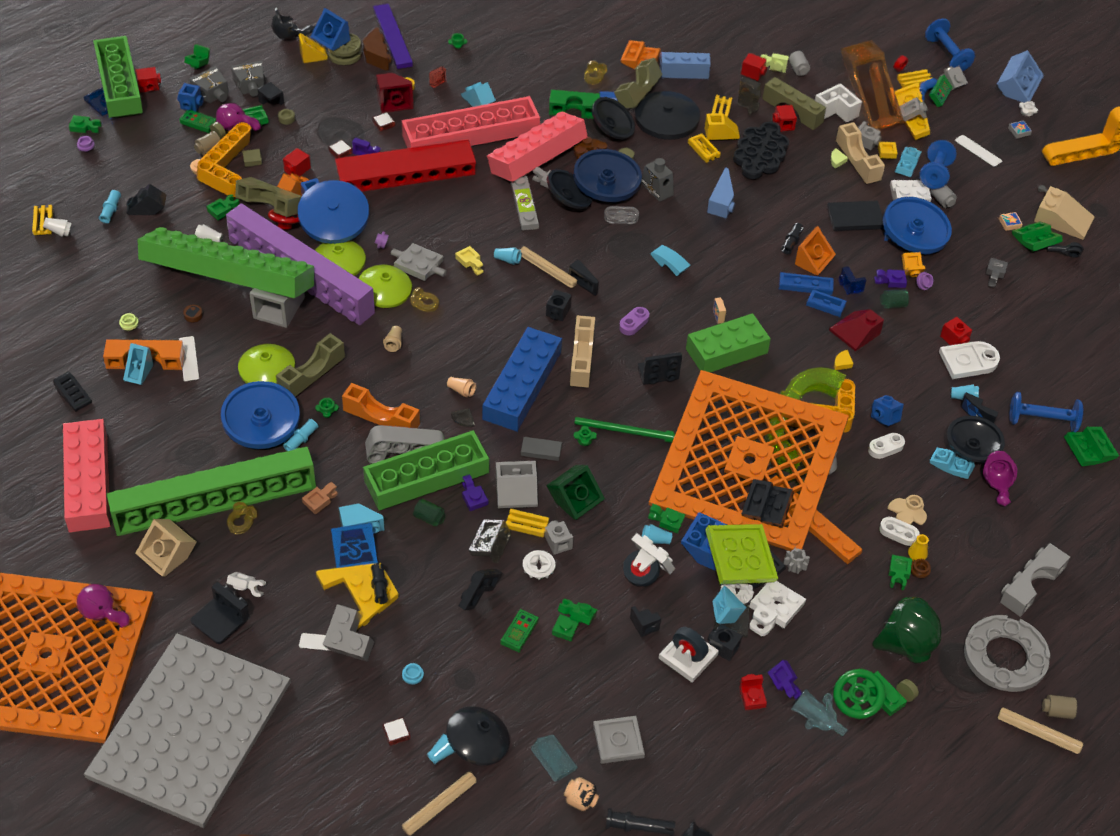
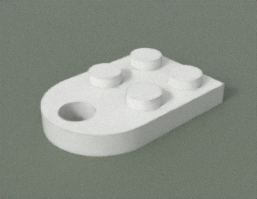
M981 341L940 347L939 350L952 379L991 373L997 368L1000 360L997 349ZM986 354H989V355H991L993 358H989V357H987V356H985V355H986Z

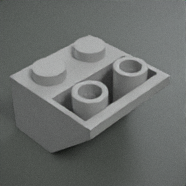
M536 461L496 462L498 508L538 507Z

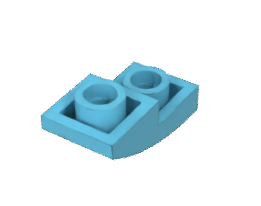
M905 147L895 172L911 177L922 151H918L913 147Z
M664 245L651 252V256L661 267L666 264L676 276L680 275L690 266L682 256Z
M938 447L930 459V463L937 468L966 479L969 478L975 467V462L956 457L954 451Z

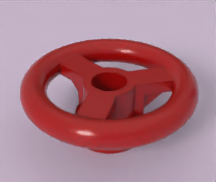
M274 209L268 212V217L278 222V227L281 229H291L292 224L299 222L298 214H295L297 218L275 213Z

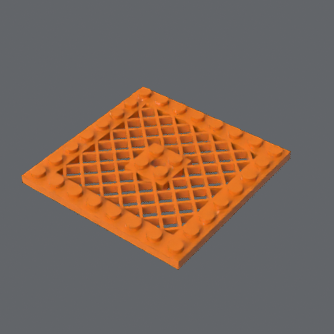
M701 370L650 497L649 505L656 504L662 510H666L668 507L684 513L685 517L693 520L698 512L727 525L763 524L769 545L792 551L794 548L802 550L849 415ZM722 400L724 406L716 409L713 403ZM740 405L743 411L734 414L732 408ZM708 406H710L712 411L706 413ZM728 411L731 417L722 420L719 414ZM758 411L761 417L753 420L750 414ZM715 416L718 422L710 425L707 419ZM746 416L749 423L741 426L738 419ZM777 417L780 423L772 426L769 420ZM702 422H704L706 427L700 429ZM734 422L737 428L728 431L725 425ZM765 422L767 429L759 431L756 425ZM796 423L799 429L790 432L788 425ZM721 427L724 433L716 436L713 430ZM752 427L755 434L747 437L744 430ZM783 428L786 434L778 437L775 431ZM814 428L817 435L809 438L806 431ZM709 432L712 438L703 442L701 435ZM740 433L742 437L737 436L734 442L731 436ZM771 433L774 439L766 443L762 436ZM802 434L805 440L797 443L794 436ZM697 438L700 444L693 446L695 439ZM727 438L730 445L722 448L719 441ZM789 439L792 446L784 449L781 442ZM819 440L817 448H815L813 442ZM715 443L718 450L709 453L707 446ZM777 444V446L779 447L780 451L774 453V448H775V447H772V446H774V445ZM808 445L811 452L803 455L800 448ZM703 449L706 455L697 458L694 452ZM732 450L728 459L725 452ZM796 450L799 457L791 460L787 453ZM689 455H691L693 460L686 463ZM721 455L724 461L715 464L713 458ZM751 456L755 461L749 464L744 461V458ZM784 456L786 462L778 465L775 459ZM813 457L809 465L806 459ZM709 460L711 467L703 470L700 463ZM771 461L774 468L767 470ZM802 461L805 468L797 471L794 464ZM696 465L699 472L690 475L688 468ZM725 467L724 472L727 474L722 476L719 469ZM790 467L793 474L785 477L781 470ZM684 471L686 478L680 480L681 475ZM715 471L718 478L709 481L706 475ZM777 472L780 479L772 482L769 475ZM807 473L805 481L803 482L800 476ZM702 477L705 483L696 486L693 480ZM733 477L737 484L728 487L725 480ZM738 477L744 478L746 480L741 482ZM765 478L766 481L772 482L774 486L784 484L785 488L793 489L794 493L801 490L798 500L795 494L793 495V502L790 504L789 510L794 507L795 509L792 517L789 512L787 513V520H785L783 528L742 516V510H740L737 504L747 499L748 493L745 491L744 486L751 484L753 479L763 481ZM796 478L799 485L791 488L788 481ZM690 482L693 489L684 492L681 485ZM721 483L724 489L715 493L712 486ZM708 488L711 495L702 498L700 491ZM740 489L743 495L734 499L731 492ZM696 494L698 499L691 497V495ZM727 494L730 501L721 504L719 497ZM715 500L716 504L710 503L709 501ZM733 506L735 510L728 509V507Z
M0 573V608L2 607L3 609L0 612V620L9 617L11 620L0 626V635L4 638L0 640V649L6 645H9L11 648L5 653L0 654V663L4 666V668L0 669V678L6 674H9L11 677L2 684L0 683V693L2 692L4 695L0 699V730L105 743L110 735L152 605L153 592L105 586L113 594V610L125 611L129 616L130 623L123 628L120 626L118 631L115 627L119 624L110 621L106 617L103 619L107 624L97 629L95 624L103 619H87L79 611L71 616L67 613V611L77 607L76 600L78 594L84 587L90 584ZM15 599L17 603L7 608L5 604ZM36 602L38 606L29 611L26 609V606ZM56 604L58 609L48 613L46 609ZM22 609L24 612L22 615L16 618L12 616L13 613ZM43 612L45 616L36 621L33 619V616ZM63 614L65 619L55 623L53 619ZM84 617L86 621L76 626L74 622ZM29 619L31 624L21 629L19 624ZM50 622L51 627L44 631L40 629V626ZM70 624L73 629L63 634L60 629ZM13 627L17 629V632L9 636L5 633ZM91 627L93 632L83 636L81 632ZM112 630L114 634L104 639L102 634ZM31 632L30 637L28 639L26 634ZM78 635L80 639L74 642L73 636ZM21 637L24 639V642L17 646L12 644V642ZM98 637L101 642L91 647L88 642ZM112 643H114L113 649H111V647L109 646ZM85 645L87 650L80 654L75 652L76 649ZM106 648L108 653L98 657L96 652ZM24 650L23 656L21 657L19 653ZM45 652L52 653L47 658H41V655ZM71 653L73 655V658L68 660ZM15 655L18 660L7 665L5 660ZM92 655L95 660L85 665L82 660ZM106 661H108L107 667H105L103 664ZM78 663L81 668L71 673L68 668ZM100 666L102 671L92 676L89 671ZM18 668L19 674L15 676L12 671ZM64 671H65V673L67 674V676L64 677V678H62L63 673H64ZM86 674L88 679L78 684L76 679ZM30 676L32 681L21 686L19 682ZM51 679L54 684L43 689L41 684ZM103 679L101 686H99L97 681ZM72 682L75 687L64 692L62 687ZM16 684L18 689L7 694L5 690ZM93 684L96 689L86 695L83 690ZM37 687L40 692L29 697L27 692ZM56 690L61 693V695L52 700L48 697L49 694ZM80 693L82 698L72 703L69 698ZM23 695L26 700L15 705L13 700ZM45 698L47 703L36 708L34 703ZM96 698L95 704L93 705L91 700ZM66 701L68 706L58 711L55 706ZM87 703L90 708L80 714L77 708Z

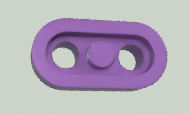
M636 307L620 321L619 329L621 333L625 335L635 334L649 321V311L643 307Z

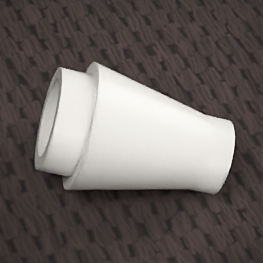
M47 217L43 228H47L61 237L63 235L68 236L71 223L67 222V220Z
M205 224L198 225L195 232L198 238H209L214 242H221L223 237L222 233L213 230Z

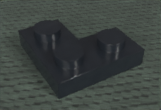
M498 569L478 570L471 577V584L468 589L462 593V600L458 606L463 610L475 609L483 592L494 590L503 573Z

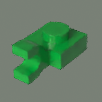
M652 504L648 518L660 521L659 527L678 534L685 514L668 507L663 511L660 506Z

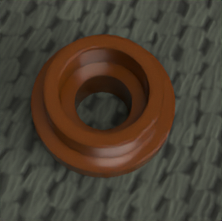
M917 559L912 562L911 573L915 577L926 578L929 576L931 567L927 560Z

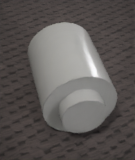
M796 51L790 55L789 62L796 75L802 76L807 74L810 70V65L804 53Z
M947 185L940 189H931V195L944 208L955 204L957 196Z

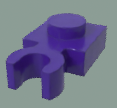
M356 137L352 141L354 155H365L381 151L380 147H372L368 141Z

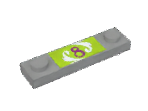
M523 176L514 182L510 181L521 230L539 229L528 177Z

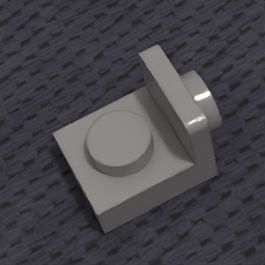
M917 97L900 106L904 121L919 114L924 119L927 118V106Z

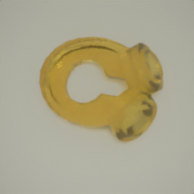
M595 60L589 61L588 68L584 72V79L589 84L599 83L603 79L604 74L607 73L606 64H598ZM597 71V77L589 76L590 73Z
M420 287L414 289L410 298L414 308L417 307L420 310L431 312L439 307V299L434 294L424 292ZM420 299H432L434 302L426 305Z
M236 502L233 505V512L227 519L230 532L233 534L246 532L251 527L253 519L257 517L256 509L252 505L247 507L244 502ZM246 514L243 525L235 526L233 524L236 518Z

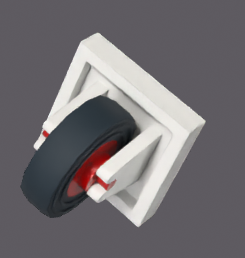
M637 533L631 540L639 550L627 556L624 561L623 571L631 584L645 587L656 581L660 573V567L668 574H671L675 568L671 563L673 560L661 547L657 548L653 544L654 542L646 535L641 537Z
M681 627L675 632L673 640L659 654V659L693 683L717 657L719 650L707 643L695 630L689 627Z

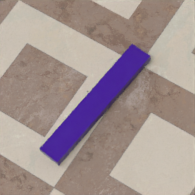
M389 4L373 6V11L396 68L412 67L413 62Z

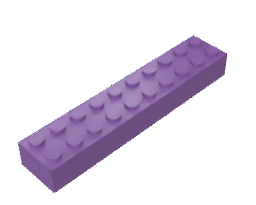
M242 203L226 214L229 239L233 244L242 246L247 250H258L260 253H271L276 257H288L293 261H304L309 265H314V286L307 290L308 293L316 296L324 304H328L336 312L342 313L350 321H354L358 325L364 323L375 313L374 293L371 286Z

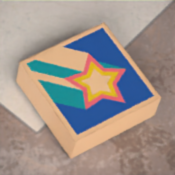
M1016 212L1001 214L999 217L1005 231L1018 229L1023 225Z
M715 298L713 307L718 324L724 323L726 308L721 298Z

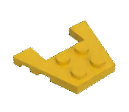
M373 564L316 571V576L324 590L342 582L345 583L360 610L358 612L362 615L357 630L362 625L368 624L374 615L380 614L398 599V592L384 569L385 578L388 581V586L386 587L388 601L384 604L375 603L374 589L371 587V566Z

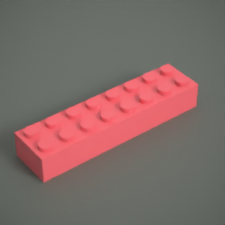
M528 96L402 120V136L407 148L468 139L470 145L473 146L519 137V135L527 133L533 127L539 126L540 116L531 97Z

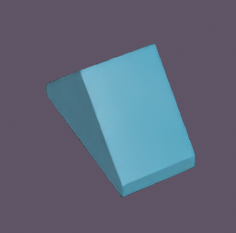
M131 343L123 380L142 385L153 367L151 351L149 347Z
M723 586L713 600L715 619L719 624L735 623L747 608L726 586Z

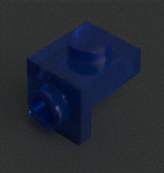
M849 266L842 267L839 283L844 287L847 295L863 292L867 281L866 278L855 279Z

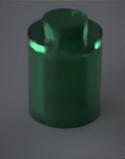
M906 289L885 290L880 296V303L884 305V308L907 307L909 304L908 291Z
M423 498L417 502L413 511L414 517L433 526L442 524L446 516L444 508Z

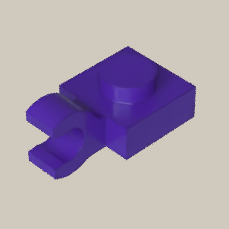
M905 270L876 271L877 276L874 277L876 284L887 283L888 287L906 288Z
M470 474L463 476L464 482H462V485L466 491L462 492V497L469 511L487 506L488 499L482 487L474 486Z
M782 660L768 672L777 689L781 691L785 689L789 698L794 697L798 699L803 695L801 690L793 683L797 676L788 661Z

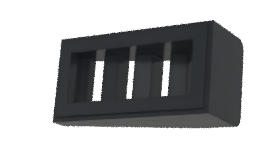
M578 259L569 265V275L577 279L579 286L596 296L598 294L599 281Z
M70 371L53 380L55 389L75 412L92 403L91 398Z

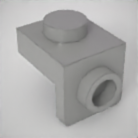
M952 66L948 67L942 74L946 76L952 85V90L968 83L960 66L955 68Z

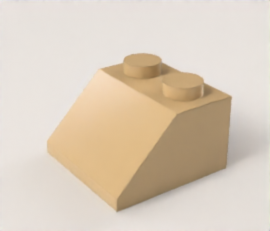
M154 519L136 554L162 577H165L188 559L196 541L170 519Z

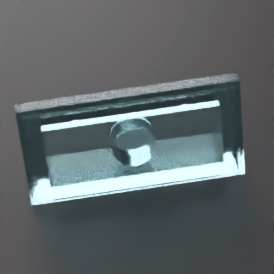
M554 735L538 738L531 748L554 781L564 778L578 768Z

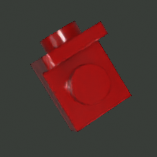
M749 674L741 678L739 689L745 710L766 708L767 702L762 687V675Z

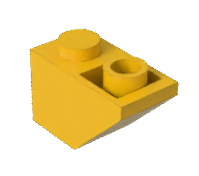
M706 114L705 133L708 140L740 139L738 126L725 114Z

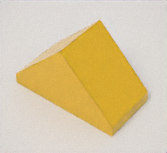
M302 33L299 34L300 53L303 63L321 61L328 58L325 47Z

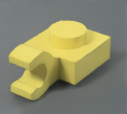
M468 246L455 253L456 259L465 268L471 266L476 275L484 273L480 268L483 266V263L480 261V255L473 248Z

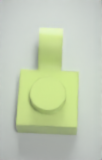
M774 53L772 57L761 55L762 58L767 59L766 66H770V70L786 72L789 56Z

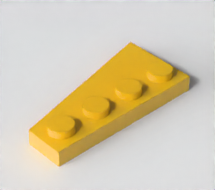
M918 82L888 93L891 103L902 120L901 105L916 97L923 102ZM920 114L907 121L903 120L915 140L930 135L928 119H924Z

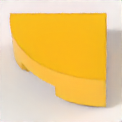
M848 350L842 351L836 356L834 362L835 370L853 367V361Z

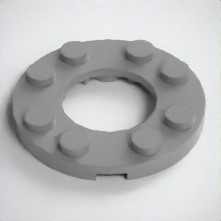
M1006 615L989 616L978 621L967 635L964 644V654L970 669L982 682L999 690L1018 692L1036 686L1044 678L1049 668L1050 651L1044 637L1037 629L1021 619L1017 621L1007 618L1008 616ZM1000 637L1017 641L1026 652L1027 662L1019 670L1009 671L1006 668H998L987 656V644L993 639Z

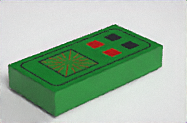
M945 75L939 77L929 94L937 107L943 105L953 88Z
M187 110L179 119L180 124L206 133L211 132L210 125L216 122V118L192 110Z
M520 609L502 637L501 645L520 653L537 625L539 617Z

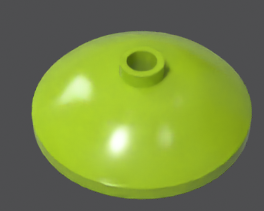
M349 240L336 244L322 243L315 249L316 252L353 276L357 275L365 266V252L360 245Z
M376 265L369 267L359 276L361 281L373 288L374 306L381 308L396 307L403 304L411 294L412 283L410 278L397 267Z
M257 345L247 350L241 356L238 363L239 375L245 383L266 381L277 384L276 375L289 365L295 368V360L291 352L280 345Z

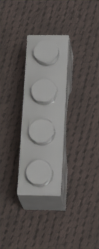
M1051 543L1045 549L1041 547L1036 553L1034 561L1030 559L1025 565L1024 571H1019L1012 580L1013 583L1011 585L1008 583L1001 592L1003 597L1000 603L1021 617L1032 605L1037 594L1031 581L1037 578L1055 580L1066 568L1070 556Z

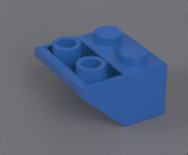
M698 512L683 537L681 544L697 563L716 571L705 529L708 525L727 524Z

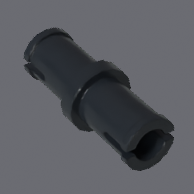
M794 223L791 231L787 233L786 240L781 247L784 254H791L794 246L799 242V236L804 230L801 223Z
M375 563L371 566V587L374 589L375 603L384 604L388 601L386 590L388 581L385 578L384 565Z

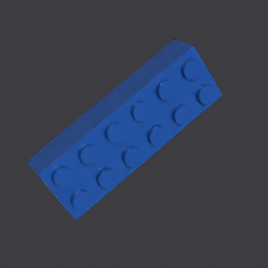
M527 327L482 405V420L518 432L561 354L562 338Z

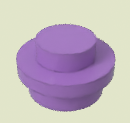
M82 136L77 142V148L85 152L90 151L95 146L94 141L89 136Z
M384 231L382 234L378 233L375 241V244H378L377 248H385L389 235L385 234Z
M921 272L917 276V285L920 289L927 290L933 285L934 280L931 274Z

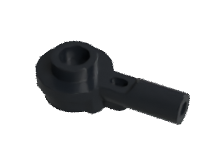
M1072 242L1067 246H1048L1047 251L1061 252V254L1076 258L1082 255L1084 247L1077 242Z

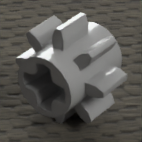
M794 548L791 552H786L783 564L788 565V571L799 574L802 569L807 570L810 557L806 556L805 550Z

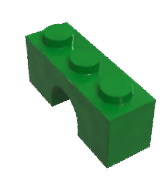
M551 90L549 115L556 116L559 112L566 113L567 110L574 108L581 111V118L594 119L592 105L600 98V94Z

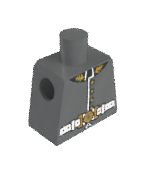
M262 61L231 66L233 80L240 92L257 96V89L264 86Z
M216 66L189 78L190 84L200 86L201 96H203V100L207 103L217 99L220 102H224L227 99V82Z
M657 158L654 162L647 164L644 167L641 184L659 202L673 196V173L665 166V160Z

